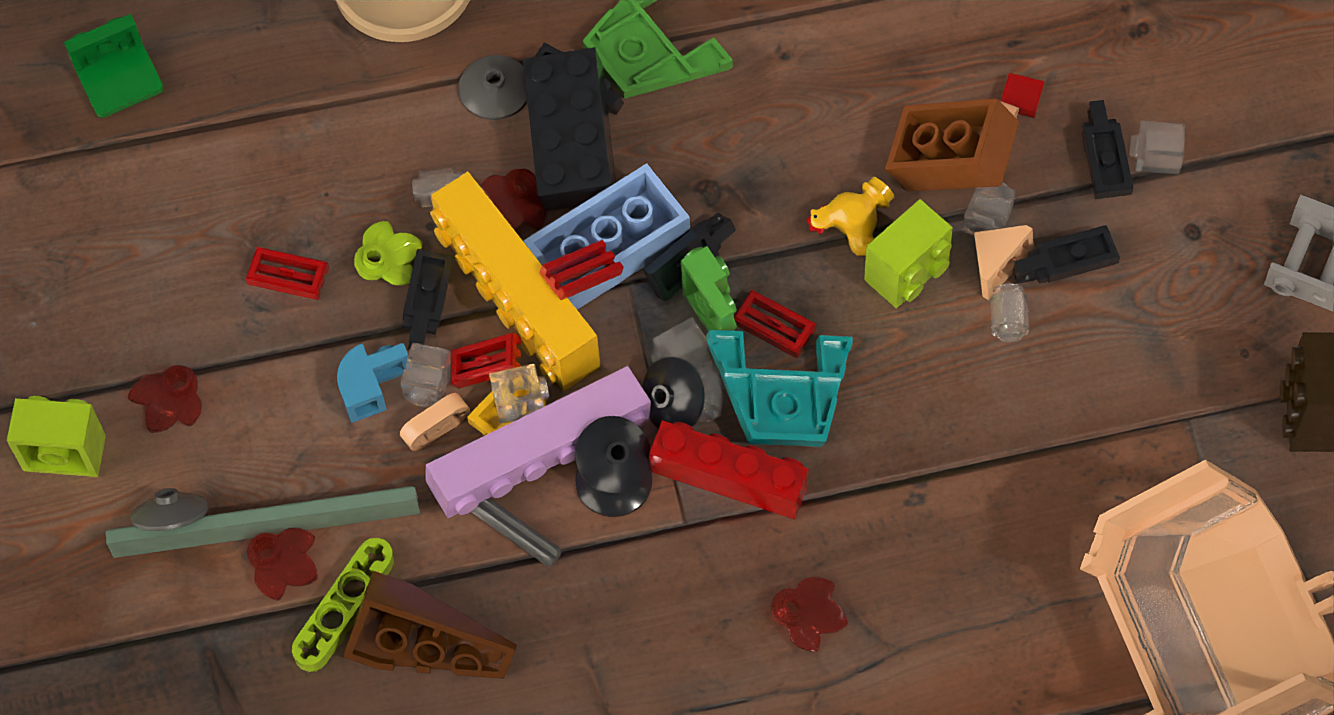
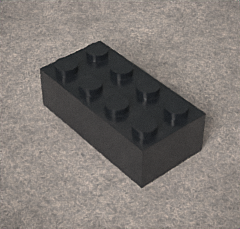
M595 47L523 59L537 194L546 211L579 206L616 183L603 64Z

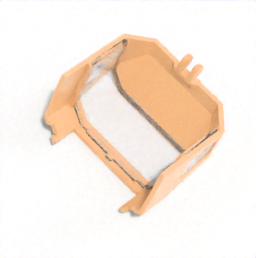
M1204 460L1099 515L1093 531L1096 533L1089 554L1085 553L1080 570L1097 577L1154 708V710L1144 715H1327L1334 711V639L1323 618V615L1334 612V595L1317 603L1312 594L1334 585V571L1325 572L1306 581L1283 529L1254 488L1211 462Z

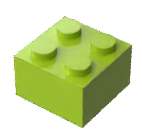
M919 199L866 246L864 280L896 309L905 301H913L921 293L924 287L923 284L931 277L935 279L940 277L950 264L949 255L952 247L953 227Z
M30 396L28 399L15 398L7 442L23 471L98 477L106 434L91 404L79 399L57 402L50 401L41 396Z

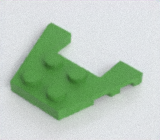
M620 0L613 10L609 9L582 41L583 49L596 48L603 64L604 75L612 82L624 99L733 68V59L714 37L685 56H682L644 10V8L657 0Z

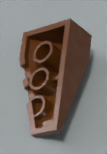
M373 571L353 624L343 658L379 670L394 671L395 666L417 668V673H430L431 669L452 670L458 676L504 679L517 645L413 584Z

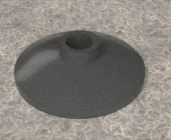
M502 55L486 56L474 61L465 69L459 81V95L463 105L475 116L487 120H501L515 115L527 103L523 65L510 57ZM493 79H499V80H500V81H499L498 83H496V84H491V83L488 82V81L493 80Z
M165 488L157 491L154 494V498L137 506L131 513V522L136 528L147 531L172 530L187 526L201 519L208 512L209 506L207 500L200 495L178 493L175 488Z

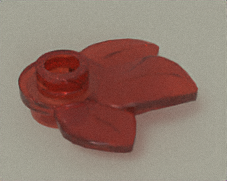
M523 168L514 169L508 172L506 176L491 175L480 185L514 230L523 221L535 229L541 228L545 221L546 210L538 198L536 176L533 172ZM516 184L519 185V186L522 188L523 191H521V190L516 186Z
M182 365L169 367L163 375H146L133 386L128 394V399L131 402L147 406L146 426L151 433L166 431L177 420L184 425L192 426L199 418L202 409V402L196 394L198 389L197 376L192 369ZM183 381L186 383L180 389L173 388L177 382Z
M288 528L278 535L262 533L251 540L247 548V556L251 565L256 568L254 575L255 584L265 596L279 601L285 593L287 584L291 586H306L318 579L316 566L306 554L313 545L315 536L301 528ZM263 550H274V553L271 557H261V553Z
M818 577L806 578L795 589L788 588L778 592L771 603L774 619L780 625L787 627L790 640L797 647L809 652L818 651L821 641L820 634L838 632L848 624L842 608L836 602L829 600L835 585L828 579ZM790 601L795 604L798 609L797 612L790 611L787 608L786 602Z

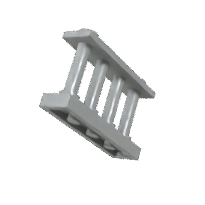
M1300 195L1290 221L1291 225L1298 227V233L1284 266L1272 262L1264 285L1272 288L1277 294L1294 296L1334 312V245L1319 280L1298 272L1313 235L1317 234L1334 241V207Z

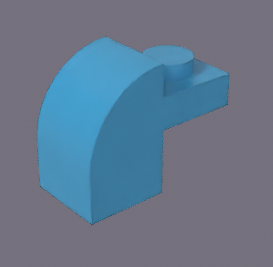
M362 343L352 348L343 357L337 371V383L351 423L387 410L379 384L412 372L404 343L396 346H383L367 356Z

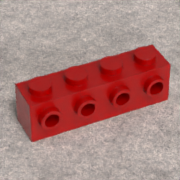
M662 420L649 452L650 470L652 473L794 520L797 517L808 488L809 468L804 467L798 460L789 457L779 459L767 455L763 449L756 446L747 445L743 447L733 444L728 438L720 434L711 433L706 435L694 431L690 425L676 421L672 424Z

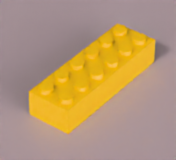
M466 172L431 194L434 210L430 214L437 225L434 229L436 237L445 248L451 246L457 254L454 257L460 269L466 275L470 272L477 280L475 285L481 296L487 302L492 299L499 308L496 312L505 327L508 329L513 327L520 335V345L528 356L534 354L541 362L539 368L550 384L556 382L561 390L565 392L599 370L601 365L596 333L568 298L564 300L558 298L539 273L542 267L541 263L471 174Z

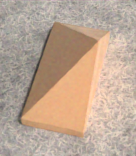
M1028 225L974 232L982 296L985 299L989 300L1013 273L1014 261L1026 258L1028 252L1034 249L1033 229Z

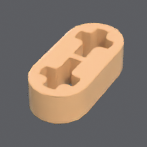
M458 393L449 394L408 421L402 427L400 436L412 451L421 450L463 422L470 413V408Z

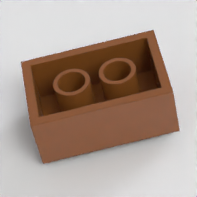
M997 98L904 105L885 170L908 192L1000 187L1019 121Z

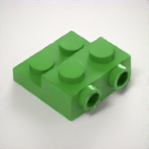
M708 246L705 248L697 247L681 260L683 295L708 332L709 330L734 331L737 328L734 320V313L737 309L728 294L730 292L727 283V277L730 275L729 269L721 256L714 257Z

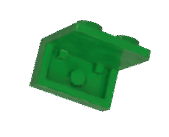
M131 13L123 17L113 18L105 25L91 31L78 33L72 39L64 42L77 76L96 115L100 118H105L162 93L164 89L162 81L142 43L137 25Z

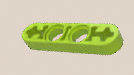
M370 538L360 545L294 640L292 654L297 666L302 670L313 672L322 669L353 626L370 577L365 573L371 563L368 554L376 555L379 551H382L384 558L383 562L379 560L374 561L369 568L371 575L373 571L388 575L392 570L394 554L386 540ZM352 580H359L365 584V590L360 596L349 597L344 593L345 585ZM331 611H337L343 615L342 624L335 629H328L322 625L323 617ZM317 630L323 636L316 645L319 655L317 657L310 655L307 659H304L305 656L302 649L304 647L311 649L315 645L318 638L314 631Z

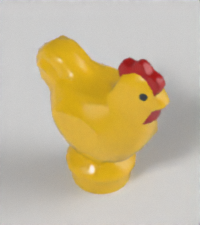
M872 177L868 182L862 184V194L844 192L837 195L828 205H822L818 210L812 209L811 216L806 219L809 231L817 232L821 235L825 229L835 227L848 237L849 247L855 255L866 256V246L874 240L873 232L877 225L876 209L888 208L890 201L895 196L883 181L877 177Z

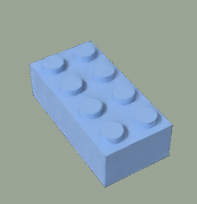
M646 163L528 237L523 242L541 265L600 240L606 243V252L612 251L615 255L614 262L620 261L624 269L621 275L568 297L578 310L657 259L690 231V217ZM602 265L600 267L588 271L585 275L578 277L576 279L571 278L567 281L560 283V285H566L570 282H573L577 279H580L584 276L605 268V266Z

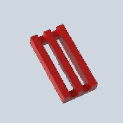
M600 240L543 264L539 273L558 298L564 300L621 275L624 266L620 261L614 262V253L612 251L606 252L605 248L607 245L603 240ZM602 265L605 266V268L601 270H598L594 273H591L566 285H560V283L567 281L571 278L576 279L578 277H581L592 269H595Z
M256 247L246 276L247 285L319 300L320 288L324 285V276L328 273L329 265L325 261ZM261 260L314 271L316 274L310 275L285 267L278 268L260 263Z
M754 290L750 291L734 315L737 327L795 358L799 357L801 349L807 345L809 337L814 334L817 325ZM755 304L761 307L762 309L774 314L775 316L789 322L790 324L802 329V333L800 334L799 332L782 324L781 321L759 312L758 310L752 308L751 305Z
M513 332L453 349L451 385L460 389L521 372V364L516 362V359L521 358V350L517 349V345L521 344V337ZM506 348V351L490 356L484 355ZM476 357L473 361L461 364V361Z

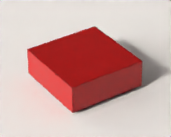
M1009 73L1001 101L1019 107L1018 114L1035 118L1045 81Z

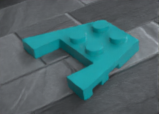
M709 330L706 335L707 344L748 444L822 447L827 441L838 400L839 386L844 377L845 364L852 347L853 338L848 336L820 335L815 341L818 372L747 369L745 366L743 331Z

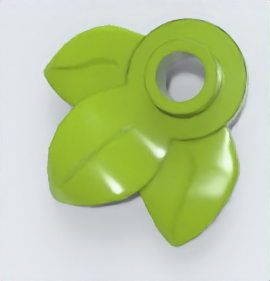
M380 221L365 231L363 246L355 253L354 266L358 274L366 280L383 278L392 285L410 284L413 270L410 263L415 260L417 249H422L423 242L409 233L394 234L393 228L388 221ZM368 258L375 259L378 262H371Z

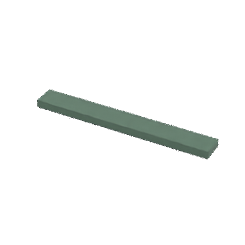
M410 486L203 516L192 524L172 530L147 531L135 526L110 529L106 531V544L113 558L416 515L420 514V506L416 488Z

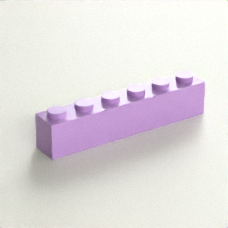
M626 366L426 464V483L447 518L458 513L459 515L468 514L480 502L492 496L493 498L502 497L510 492L513 486L525 480L534 481L543 476L547 469L559 463L565 465L574 461L578 437L591 422L606 416H619L642 427L649 419L651 401L630 368Z

